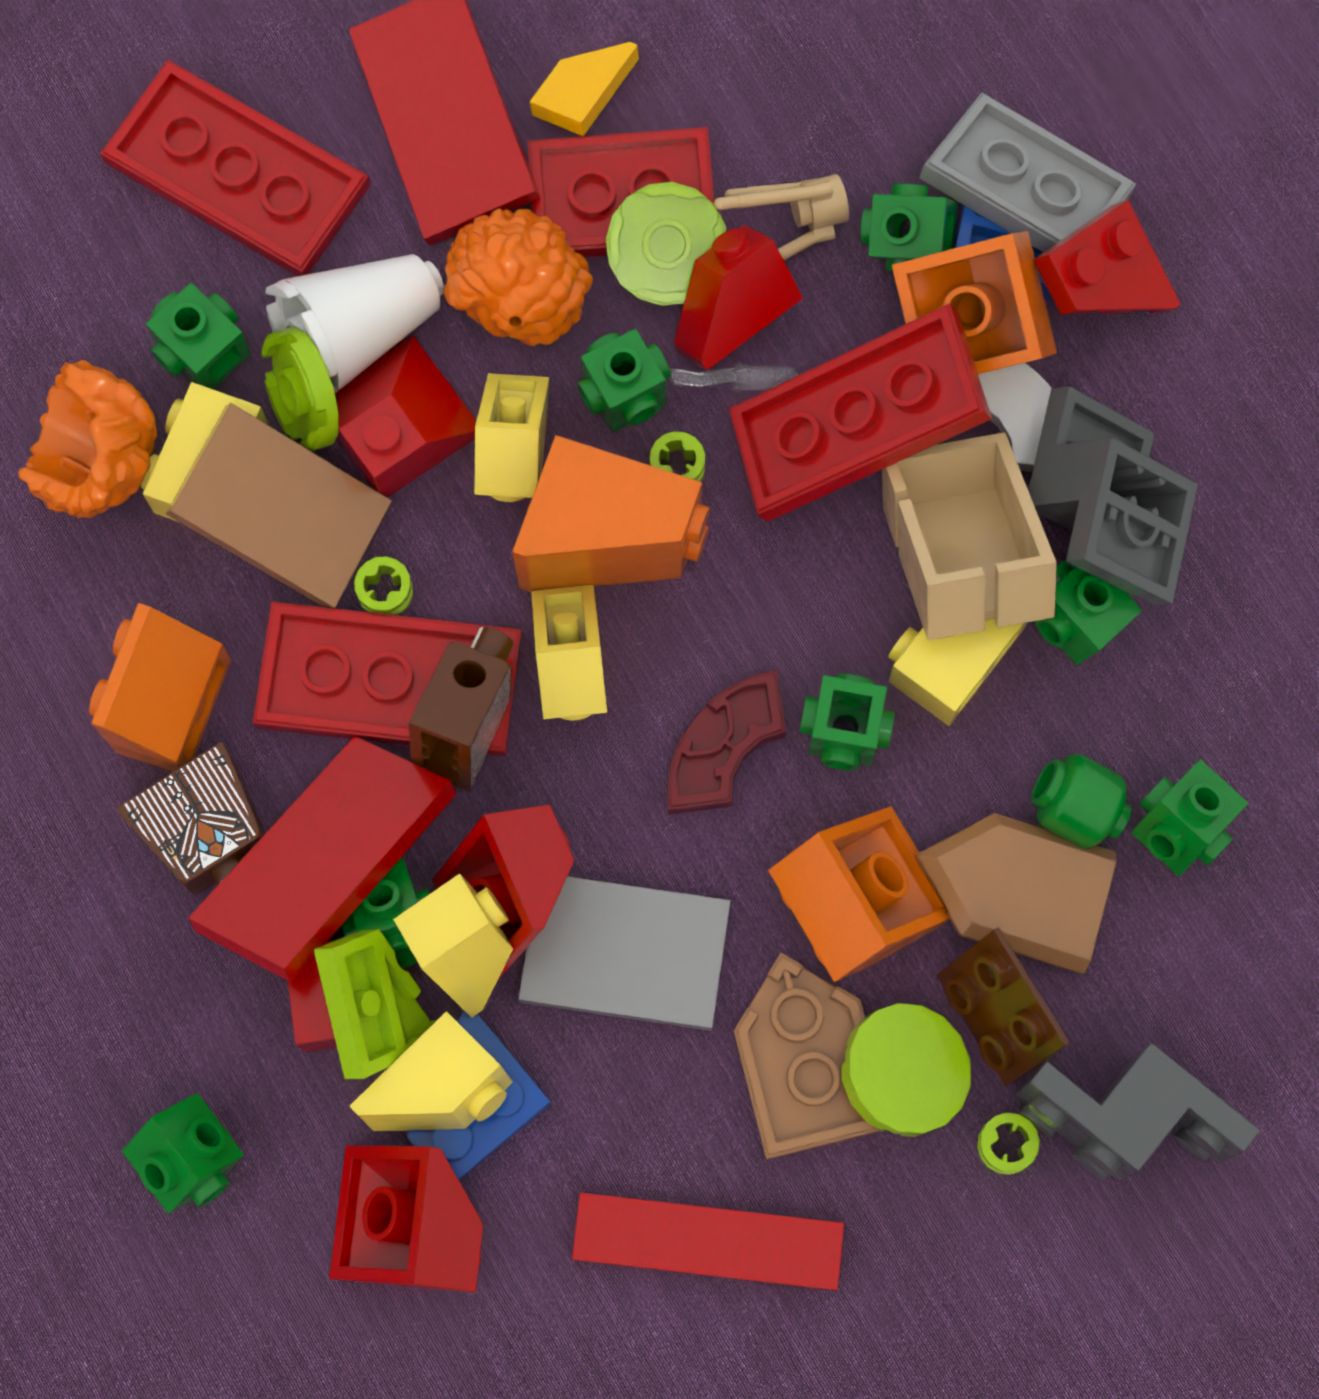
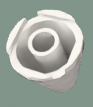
M410 254L281 279L277 283L266 287L265 294L276 296V302L267 305L266 311L273 332L296 326L308 335L317 347L328 370L334 392L337 393L440 309V296L444 294V284L440 273L432 262H423L417 255Z

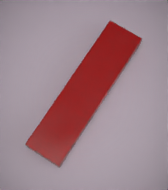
M580 1192L572 1260L838 1291L844 1223Z

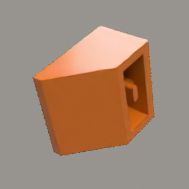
M138 603L132 620L124 619L117 630L113 643V655L117 656L108 680L102 678L93 691L89 705V714L94 716L91 724L116 753L174 772L194 759L232 659L222 643L150 606Z

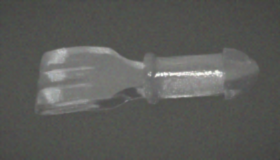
M735 362L734 368H724L708 372H691L679 368L671 369V376L668 377V380L671 384L687 388H706L733 383L734 392L739 393L741 390H769L799 374L795 367L742 365L741 362Z

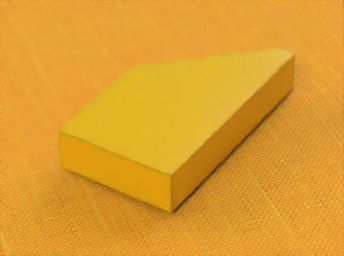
M627 42L561 59L530 100L532 116L584 136L639 60L638 45Z

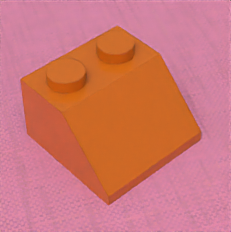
M1028 231L1011 233L892 265L905 323L907 324L950 303L959 313L978 374L1042 359L1057 353L1038 270L1033 261L1035 257Z
M892 806L816 833L768 870L780 890L784 903L792 910L811 942L816 957L825 966L834 982L873 966L950 921L947 915L948 910L930 878L927 879L915 857L920 852Z

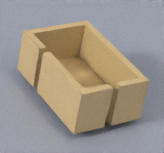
M1005 432L936 444L882 469L883 511L895 546L899 547V558L927 640L985 630V620L994 619L997 628L1054 618L1057 562Z

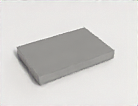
M982 92L924 164L919 179L1010 233L1028 231L1032 246L1043 253L1111 205L1129 200L1137 184Z
M567 876L544 929L526 948L518 998L519 1003L712 1031L731 900Z

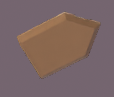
M993 813L915 855L927 879L930 878L948 910L947 915L960 937L979 942L987 934L999 927L1015 954L1076 974L1083 975L1092 958L1117 862L1116 851L1097 845L1089 849L1083 848L1047 829Z
M780 952L767 977L734 1029V1036L766 1160L882 1132L869 1125L855 1110L849 1101L842 1082V1063L845 1061L846 1042L850 1032L865 1018L861 1000L841 987H836L807 970L802 964Z

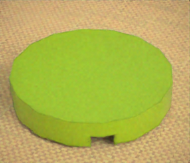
M675 182L649 184L626 197L612 215L606 236L608 264L620 285L639 300L660 306L683 304L695 260L711 249L715 239L726 232V224L714 204L697 189Z
M296 326L268 334L262 347L263 359L272 356L273 370L265 373L266 380L264 382L272 409L282 430L292 440L301 438L300 445L310 451L333 445L338 435V409L328 370L317 347L308 335Z
M897 1003L867 1015L850 1032L845 1045L847 1046L845 1061L842 1063V1082L851 1105L869 1125L881 1131L888 1130L894 1134H902L900 1136L916 1137L945 1126L962 1109L971 1086L970 1058L961 1035L945 1017L922 1005Z

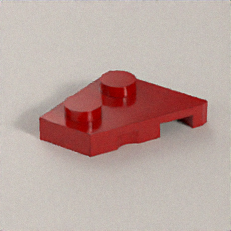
M1129 200L1111 205L1033 260L1061 315H1085L1092 312L1123 314L1130 311H1150L1151 314L1169 311L1181 305Z

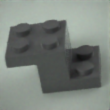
M1070 386L1051 389L1028 489L1037 514L1072 531L1066 562L1152 605L1173 604L1198 484L1149 458L1154 432Z
M1153 1043L1148 1044L1128 1060L1096 1101L1048 1062L1041 1066L1014 1096L1025 1105L1020 1112L1023 1117L1030 1120L1034 1127L1047 1137L1052 1138L1056 1132L1077 1148L1072 1155L1073 1158L1089 1173L1102 1181L1108 1175L1116 1181H1120L1138 1172L1173 1127L1178 1130L1174 1135V1139L1183 1149L1202 1162H1206L1211 1157L1217 1163L1244 1152L1260 1132L1251 1122Z

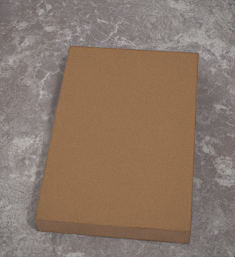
M229 403L223 409L169 506L166 515L322 607L335 608L392 500L236 405Z

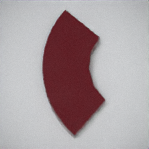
M777 670L760 673L729 686L706 703V707L694 718L685 733L682 734L671 761L667 789L668 815L732 806L733 781L743 760L762 744L785 737L786 727Z

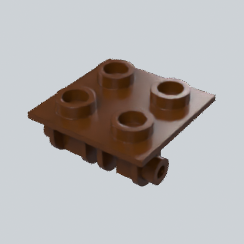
M999 927L987 934L937 974L945 987L948 1002L956 1012L962 1015L979 1043V1049L984 1061L991 1069L996 1071L1005 1087L1031 1069L1034 1070L1055 1057L1054 1054L1070 1044Z

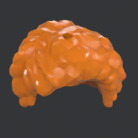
M498 208L490 216L482 215L476 217L473 223L459 229L455 241L451 243V250L448 251L446 256L445 273L447 283L443 287V292L450 306L456 310H465L468 317L482 324V327L492 335L501 338L508 336L518 339L526 345L535 347L539 343L543 345L552 344L561 335H565L572 325H575L580 320L584 296L591 288L593 277L589 273L586 259L581 254L574 252L569 242L565 240L566 232L562 231L561 226L552 223L548 216H536L530 209H518L512 213L510 210Z
M80 360L75 363L65 362L60 369L61 373L55 377L56 385H51L48 397L46 398L48 413H44L39 421L42 426L39 440L29 449L33 456L27 460V467L20 468L18 477L27 483L29 491L36 498L43 500L49 510L58 513L66 512L69 516H76L77 518H92L98 514H103L110 507H117L125 503L132 494L139 490L146 473L150 469L149 458L155 448L157 429L152 409L131 383L125 379H118L109 370L92 366L86 360Z

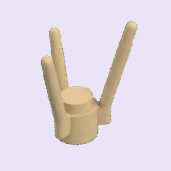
M837 174L797 183L728 189L724 193L725 197H719L714 201V206L718 210L790 202L796 225L798 227L808 225L810 231L778 248L784 261L816 243L835 239L833 225L845 223L849 220V205L846 191L841 178Z

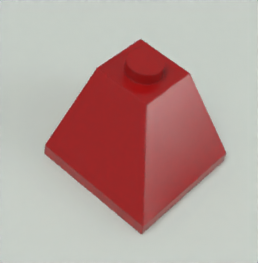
M414 335L386 352L335 393L338 409V435L336 439L371 488L387 498L475 439L476 419Z
M550 804L489 813L481 817L432 881L435 888L438 889L458 874H461L477 893L487 887L496 897L509 918V921L500 927L513 947L499 977L500 979L544 929L574 863V858L570 851L567 835L560 828Z
M346 1145L329 1279L476 1293L484 1224L441 1148L428 1146Z

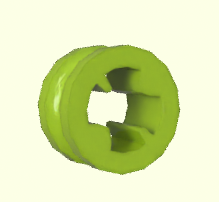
M674 431L664 434L655 441L650 451V466L673 473L671 466L660 465V461L663 459L668 462L669 452L679 450L682 451L684 460H694L695 462L694 466L686 464V474L681 476L701 482L705 471V452L702 444L696 437L686 432Z
M387 556L375 557L365 562L357 571L354 580L355 592L362 608L366 612L400 615L410 606L413 598V584L406 567L397 559ZM382 575H391L394 586L401 584L400 590L390 591L386 601H377L374 590L367 592L368 586L379 584Z
M1007 1112L996 1115L983 1126L978 1135L977 1150L980 1159L987 1168L997 1174L1011 1175L1021 1172L1034 1162L1039 1152L1040 1140L1037 1129L1030 1120L1020 1114ZM1009 1126V1134H1012L1017 1129L1024 1136L1025 1143L1017 1149L1020 1157L1019 1161L1007 1162V1154H1004L999 1159L993 1153L991 1145L999 1139L997 1127Z

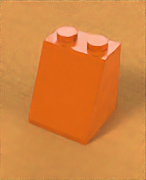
M555 435L512 551L519 589L531 592L534 590L591 584L603 586L681 578L687 560L699 561L709 532V526H706L710 507L702 505V482Z

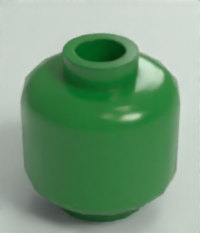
M1077 753L1070 754L1061 761L1055 758L1049 761L1039 774L1030 798L1031 803L1036 806V817L1039 825L1087 849L1100 844L1107 836L1111 839L1117 838L1126 827L1132 811L1131 805L1126 803L1127 785L1124 777L1091 758Z

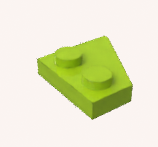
M379 929L360 930L314 949L344 1079H364L390 1067L437 1021H430L415 1000L420 994L421 989L410 973L398 965L394 950Z

